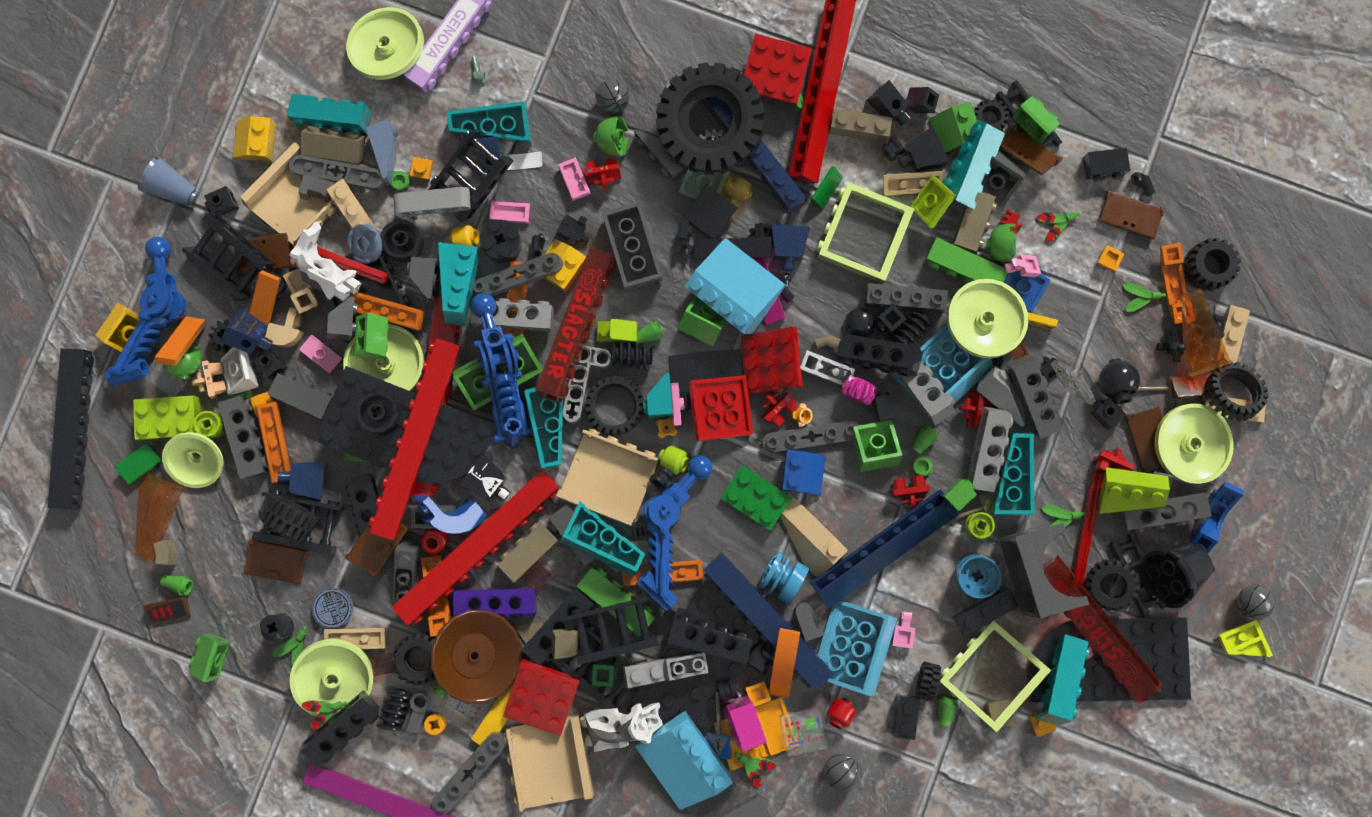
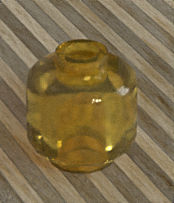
M739 175L730 176L722 187L724 196L737 205L743 201L747 202L752 195L750 191L751 184Z

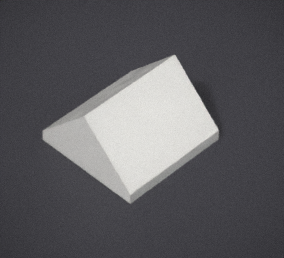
M234 347L221 358L228 395L259 387L252 354Z

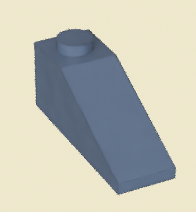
M387 119L367 126L366 130L382 178L387 186H389L393 178L398 149L396 137L399 134L396 126H392Z

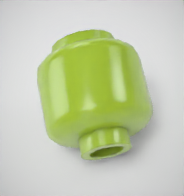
M668 446L665 450L662 449L658 456L660 465L668 468L674 475L684 472L689 463L686 451L675 446Z

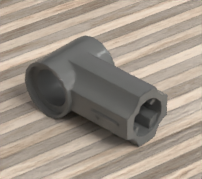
M418 691L410 700V706L402 727L408 732L420 733L428 706L431 703V695L427 691ZM417 697H423L425 699L424 706H420L417 704Z

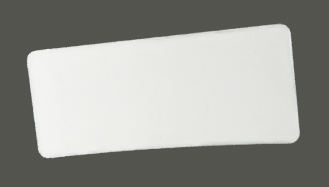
M541 152L505 155L514 160L507 170L542 167Z

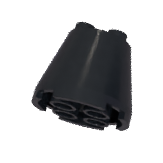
M1184 543L1157 548L1147 553L1143 557L1142 569L1139 570L1145 590L1152 598L1156 597L1165 604V607L1180 608L1192 601L1210 575L1215 571L1210 556L1206 552V548L1202 544Z

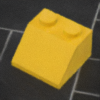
M250 116L237 120L233 159L273 162L277 124L271 118Z
M555 239L545 255L556 253L562 258L563 267L560 272L544 279L566 293L588 260L585 255L573 247Z
M117 303L95 336L105 344L122 352L123 347L127 344V340L139 321L138 314Z

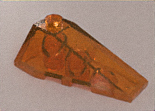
M1200 288L1181 295L1183 343L1185 344V349L1183 350L1184 361L1190 376L1194 377L1230 364V357L1202 289Z
M150 473L145 474L138 493L136 555L155 561L156 552L153 543L163 541L184 488L183 485Z

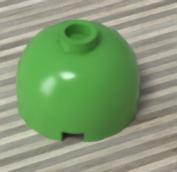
M610 117L598 125L594 133V142L603 154L615 157L626 154L629 138H625V131H628L625 120L622 117Z
M1015 224L999 225L991 232L990 238H986V250H990L994 260L1000 263H1012V255H1016V233L1012 231V228H1016Z
M190 346L176 366L161 365L167 373L176 375L177 379L189 378V374L195 373L202 363L201 348Z

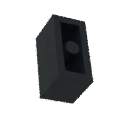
M1127 148L1088 152L1083 157L1086 180L1093 179V182H1099L1108 177H1112L1113 180L1122 179L1131 171Z
M896 694L892 735L894 737L915 740L920 698Z

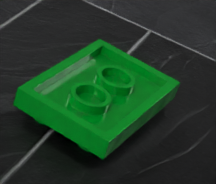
M742 465L720 499L771 531L792 500V497Z

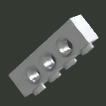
M499 298L498 301H495L498 312L493 319L496 327L552 332L554 308L552 305H549V302L538 301L537 304H530L528 300H518V303L504 298ZM471 310L470 323L474 327H483L481 318L475 316ZM511 310H517V316L514 318H508V313ZM536 311L537 317L533 320L528 319L529 312Z
M902 357L896 358L894 362H899ZM920 363L917 376L910 375L906 377L896 372L934 425L955 413L953 407L955 401L949 393L945 395L942 391L944 389L943 385L938 379H933L932 375L934 374L928 365L923 366ZM938 397L936 400L930 401L932 398Z
M983 407L967 479L977 490L995 492V488L999 485L1000 467L1004 464L1003 453L1009 442L1008 431L1013 425L1012 414L1006 410ZM998 426V432L996 434H992V429ZM994 446L993 452L987 454L988 448ZM990 465L989 471L983 473L984 467Z

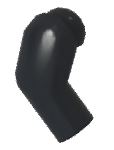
M1135 172L1131 175V182L1143 187L1146 196L1156 193L1148 175L1140 172Z
M542 233L535 234L532 237L531 253L533 258L542 256L540 244L546 242Z
M783 273L779 275L778 279L786 286L780 295L789 303L795 297L788 289L792 278L789 273Z

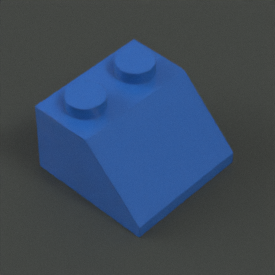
M787 449L781 490L821 495L825 456Z

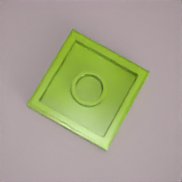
M932 175L910 207L914 208L913 212L929 227L934 228L956 195L937 177Z

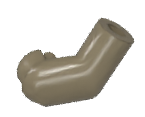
M832 335L814 340L817 349L830 346L836 353L841 339Z

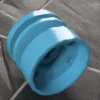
M779 551L766 566L761 576L759 589L764 590L768 583L771 584L767 593L771 594L778 588L777 599L789 605L801 587L809 568L799 562H796L792 568L788 567L790 557L787 556L785 561L781 563L783 553Z
M970 554L963 557L955 568L954 578L957 586L964 593L974 598L983 599L991 596L998 590L1001 584L999 566L992 559L981 554ZM978 570L981 577L975 580L972 573H976Z

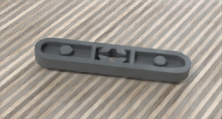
M304 155L293 156L289 162L290 170L302 177L305 174L335 183L340 179H344L347 185L372 190L381 189L385 184L380 170ZM339 168V170L341 172L346 173V175L338 174L336 177V175L332 172H329V170L337 171V169Z
M548 253L477 279L474 282L472 293L474 296L480 293L495 296L560 272L563 267V260L556 253ZM517 272L521 274L520 276H518V280L513 278L516 276Z
M844 421L772 432L763 438L762 445L767 452L776 453L786 451L787 449L796 450L853 441V427L860 425L855 421ZM810 431L814 435L822 434L821 437L815 438L814 442H811L810 439H801V437L809 435Z
M492 732L437 793L432 801L434 811L447 814L498 757L506 746L502 733ZM474 765H476V768L472 773L474 777L469 776L465 779V781H463L462 779L466 774L465 769L470 770Z

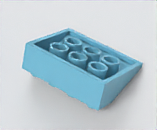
M726 238L695 270L685 285L689 291L743 334L754 333L786 286Z
M947 324L920 348L923 352V361L921 363L923 366H929L934 374L932 375L933 379H938L944 387L942 391L945 395L949 393L955 403L994 367L991 358L973 356L959 347L952 338ZM894 372L891 376L917 402L897 373ZM934 397V398H932L930 401H934V400H936L938 397Z
M841 600L832 606L824 632L825 635H823L818 651V656L833 671V675L827 682L864 695L874 696L897 618Z
M686 711L657 729L652 734L649 744L641 742L635 744V748L680 810L715 796L733 784L729 772Z

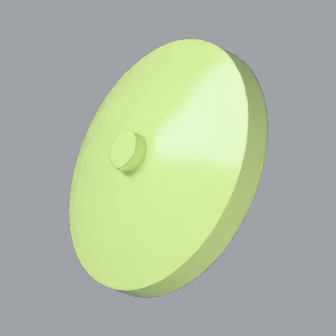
M394 7L376 9L364 15L352 27L347 38V55L354 68L363 76L376 80L395 78L408 71L417 62L423 50L424 35L419 23L409 12Z
M979 279L964 285L954 295L947 311V325L954 341L967 353L980 358H998L1011 352L1023 340L1028 327V313L1022 298L1012 287L993 279Z
M388 324V350L386 357L376 360L354 356L355 337L351 340L344 354V368L348 366L411 392L416 388L418 380H421L423 375L421 371L425 360L419 342L409 331L400 326Z
M1186 404L1178 406L1169 411L1157 427L1155 434L1157 458L1168 474L1174 475V479L1183 483L1202 484L1216 479L1227 469L1233 455V436L1229 425L1218 412L1206 405Z
M339 639L321 640L306 647L297 656L290 673V689L295 701L303 710L313 716H317L320 712L304 709L302 707L303 702L318 700L331 704L338 701H347L348 703L362 690L370 695L373 686V669L366 654L356 645Z

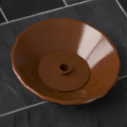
M468 610L452 617L438 631L431 647V669L437 684L450 697L467 704L486 703L502 696L515 682L522 661V645L516 630L504 617L488 610ZM473 652L477 653V657L475 659L471 658V654Z

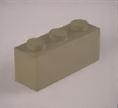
M834 108L829 134L887 143L890 137L893 118Z
M310 125L301 131L300 155L359 164L364 159L365 136H361L357 132L342 133L338 129L330 128L323 130L319 126Z
M981 192V194L977 193L974 200L977 203L975 210L965 206L952 243L953 245L973 254L981 250L984 240L981 239L983 232L987 233L990 226L988 221L989 215H993L997 205L994 203L996 196Z
M537 523L528 530L530 534L525 539L521 537L513 545L515 547L514 550L510 553L508 551L499 558L501 562L497 566L514 583L560 541L543 523L539 525Z

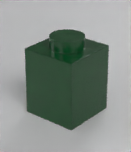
M594 663L592 685L613 687L615 664Z

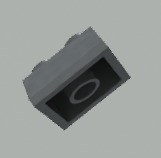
M999 149L996 157L991 158V170L989 175L984 176L981 185L984 186L982 192L996 196L994 202L1004 207L1025 178L1029 168L1021 165L1014 158Z
M411 257V262L407 264V274H409V277L426 298L435 305L436 297H439L440 264L436 259Z

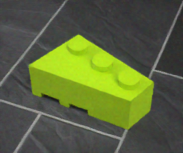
M1106 468L1099 496V514L1166 507L1170 492L1168 476Z

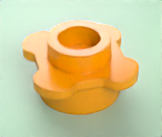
M801 403L799 408L792 412V418L798 422L799 427H804L805 424L812 420V411L806 408L805 404Z
M673 417L656 421L660 438L663 439L669 435H677V430L673 425Z

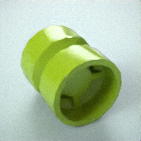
M203 411L194 419L195 431L207 438L218 439L226 433L221 414Z
M980 512L967 516L963 526L964 531L969 537L982 539L989 537L993 533L995 523L989 514Z

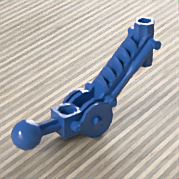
M152 237L146 242L145 252L153 260L154 273L146 276L147 287L140 297L142 312L138 315L139 321L127 340V344L123 347L115 365L109 367L105 373V380H107L110 386L114 387L130 381L137 382L139 378L147 376L150 371L149 365H147L145 360L150 355L151 349L155 346L162 330L168 328L169 323L180 320L185 314L187 308L186 299L177 292L175 276L166 272L165 259L170 255L171 246L165 238Z
M480 293L473 298L471 310L475 316L481 318L484 330H481V340L474 341L473 347L479 350L480 358L477 359L479 369L482 368L485 378H482V385H489L493 404L492 415L496 430L493 441L495 443L504 441L505 446L514 449L518 448L523 436L532 435L533 432L532 428L527 426L524 405L520 399L517 379L522 376V372L518 370L517 362L520 359L518 350L514 349L512 343L513 335L511 333L503 335L501 326H495L493 313L496 310V302L494 298L487 293ZM495 339L498 342L490 343L489 340ZM504 364L506 372L497 374L495 366Z
M697 455L690 459L688 473L678 484L676 482L670 483L660 496L649 498L642 506V519L646 523L647 531L651 538L647 537V542L651 546V549L647 548V552L651 559L647 558L651 572L647 571L636 584L664 611L672 608L678 599L669 590V584L673 585V580L669 573L673 575V569L669 565V563L673 564V559L669 554H673V548L669 544V542L673 544V538L669 531L670 527L676 524L680 516V507L690 497L687 490L696 480H704L712 472L711 461L703 455Z

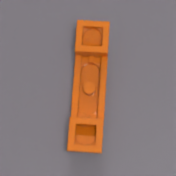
M1181 243L1160 246L1163 288L1174 324L1195 321L1192 302L1188 301L1182 268L1184 257Z
M441 554L421 558L423 578L442 562ZM442 596L437 601L439 605L431 612L429 611L430 637L437 636L438 631L451 619L449 596L446 598Z
M783 628L779 630L769 695L789 698L800 632Z

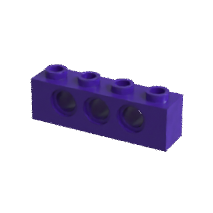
M536 588L453 591L454 615L474 610L470 605L471 600L474 598L480 602V607L477 610H488L504 618H512V614H520V617H532V613H537ZM514 597L518 598L521 602L518 609L512 608L510 604L511 599ZM493 598H497L500 601L498 609H493L490 605Z

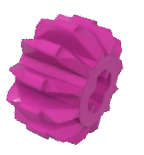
M850 376L844 381L841 393L849 400L869 405L874 400L877 389L873 384L864 379Z

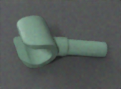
M472 57L475 82L485 83V71H479L477 59Z

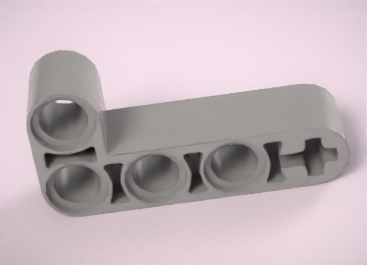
M467 187L404 192L393 195L394 215L399 219L409 221L417 220L418 215L471 209L470 189Z
M579 346L575 349L563 408V416L567 422L575 424L581 420L591 367L606 369L612 363V357L607 350L589 346ZM581 351L589 353L586 360L578 359ZM602 354L608 356V361L604 364L597 362L598 357ZM578 370L585 372V376L581 380H577L574 377ZM573 390L581 391L579 399L571 398ZM569 402L580 404L579 407L575 405L574 411L577 413V416H573V419L568 415V412H572L573 408Z

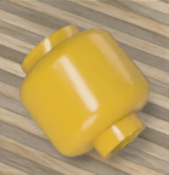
M470 225L455 227L451 231L448 241L449 244L476 247L479 244V234Z

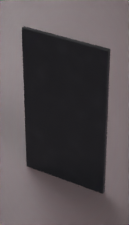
M741 349L669 356L671 383H678L679 395L683 391L690 393L689 381L743 376Z

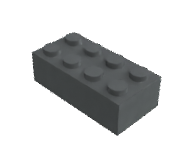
M640 201L602 212L625 292L663 281Z

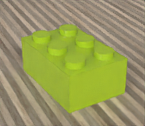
M179 396L133 400L135 440H170L181 433H197L193 423L195 417L202 412L200 397Z

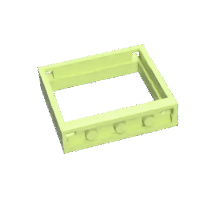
M848 182L847 187H842L838 198L841 199L839 206L835 204L831 216H834L832 223L828 222L824 230V234H827L824 241L820 240L816 251L820 252L818 258L883 284L886 281L914 208ZM850 193L903 214L880 272L827 251Z
M992 621L991 624L988 623L980 629L982 634L977 639L973 637L966 645L969 649L964 654L960 652L955 657L953 667L951 669L947 667L940 674L942 678L940 683L997 733L1051 670L995 621ZM993 631L997 632L1040 670L995 722L949 682Z

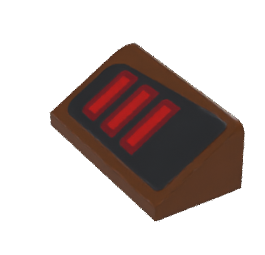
M1210 374L1170 379L1172 398L1206 395L1207 393L1204 392L1206 386L1204 385Z
M188 597L143 605L150 625L191 617Z

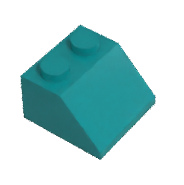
M669 373L659 380L647 394V400L643 401L644 413L648 414L649 419L673 417Z

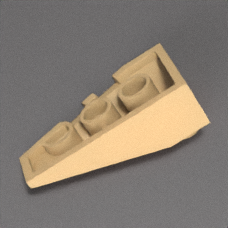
M789 493L788 495L792 497V500L780 518L791 537L802 563L817 578L831 568L848 550Z

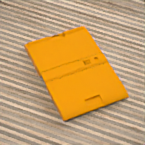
M782 697L755 707L767 743L743 751L741 746L737 747L730 731L733 727L729 726L726 718L720 720L721 734L731 735V759H726L730 771L744 766V764L737 760L736 752L739 754L743 753L748 758H765L799 745H789L790 743L798 742V740H796L797 737H793L795 732L792 731L793 726H791ZM714 722L713 724L717 733V725L716 722Z

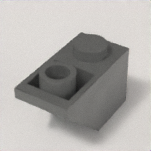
M349 297L328 314L326 339L350 341L351 336L355 335L356 323H353V316H357L358 304H354V297Z

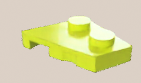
M1250 620L1217 635L1225 654L1273 656L1257 620Z

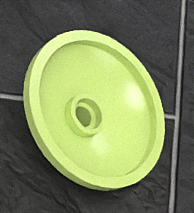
M186 432L172 437L165 445L162 453V462L166 472L173 480L186 487L203 488L209 486L219 478L223 470L224 462L220 449L212 440L198 433Z

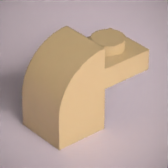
M298 268L283 275L292 293L290 297L299 314L318 306L319 300L315 289L302 281L301 272Z
M289 307L285 325L269 323L265 337L274 341L273 346L282 348L295 346L302 340L305 334L298 330V327L303 322L302 313L299 314L297 309Z

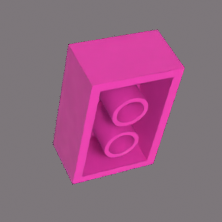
M748 695L725 703L727 709L723 710L729 726L733 727L730 731L737 747L741 746L742 750L746 751L767 743L754 704Z

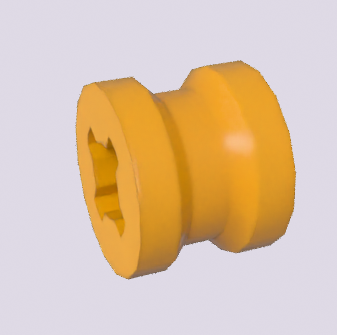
M440 713L428 716L424 722L426 732L431 735L440 734L447 726L445 716Z

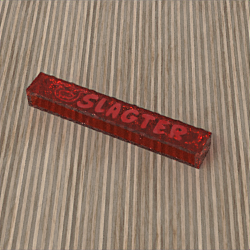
M590 247L536 387L539 397L561 403L562 399L567 397L569 391L568 383L575 376L576 362L581 360L583 354L582 346L589 339L590 333L588 331L590 325L593 326L595 323V312L597 307L600 308L602 305L603 291L608 289L609 275L611 272H614L616 267L613 253Z
M1057 555L1043 564V570L1048 582L1058 592L1069 597L1087 596L1089 605L1065 611L1063 614L1070 618L1075 624L1076 630L1086 637L1089 646L1094 651H1097L1101 656L1102 662L1111 668L1118 682L1124 684L1130 697L1136 699L1141 704L1160 693L1162 682L1063 560Z

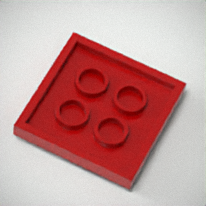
M755 34L744 76L746 75L753 82V86L757 88L761 97L797 106L812 48Z
M787 327L741 336L748 395L803 387L797 327Z
M746 375L689 381L696 441L753 434Z
M522 659L503 717L561 736L580 678Z

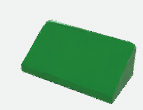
M831 166L810 201L811 204L822 210L842 181V176L836 167Z
M145 443L118 463L115 468L128 485L131 486L160 464L162 459L153 446Z

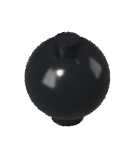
M1120 358L1110 360L1099 374L1100 389L1107 397L1115 399L1116 404H1126L1132 401V395L1136 393L1140 385L1138 370L1134 365Z

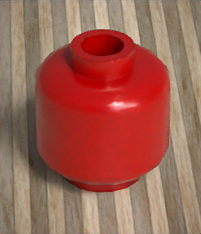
M434 528L426 529L420 539L422 549L429 554L441 553L449 542L448 533Z
M847 698L842 700L834 699L826 713L827 722L840 730L848 728L856 715V710L853 707L854 703Z

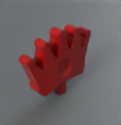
M1010 210L1006 211L1009 215L1003 214L1002 217L1006 220H1000L1001 224H1015L1016 228H1022V224L1017 223L1020 215ZM1012 228V231H1014V233H1017L1016 228Z

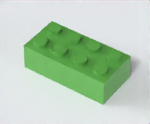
M522 333L515 336L512 341L514 349L518 350L520 359L517 360L518 370L522 372L521 378L517 379L518 385L543 372L542 366ZM478 358L453 371V377L473 411L492 401L489 385H482V378H485L482 368L479 369ZM504 364L495 366L497 374L506 372Z

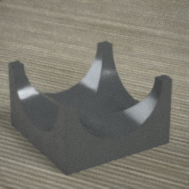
M1064 523L1046 527V524L998 538L1017 601L1024 616L1044 618L1089 605L1087 596L1069 597L1068 594H1061L1054 589L1048 582L1043 570L1045 549L1055 536L1066 531Z

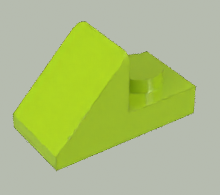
M619 319L598 321L597 341L637 342L638 322Z

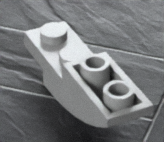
M701 652L640 662V664L623 667L626 688H632L665 680L671 681L708 673L706 655Z

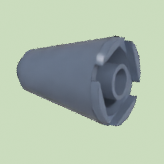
M156 156V159L153 158L142 174L144 181L143 183L139 181L137 188L143 193L184 205L193 204L198 196L196 188L159 156Z

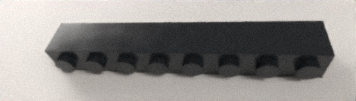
M60 348L48 508L80 510V505L83 502L81 488L85 479L83 465L86 463L84 450L88 441L86 426L89 424V415L87 412L91 402L89 387L92 384L91 367L94 364L92 352L85 349Z

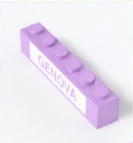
M457 0L424 45L417 62L403 74L405 79L425 94L428 90H431L436 84L437 77L446 71L450 59H454L458 54V48L469 39L471 30L479 25L484 12L490 10L492 0Z

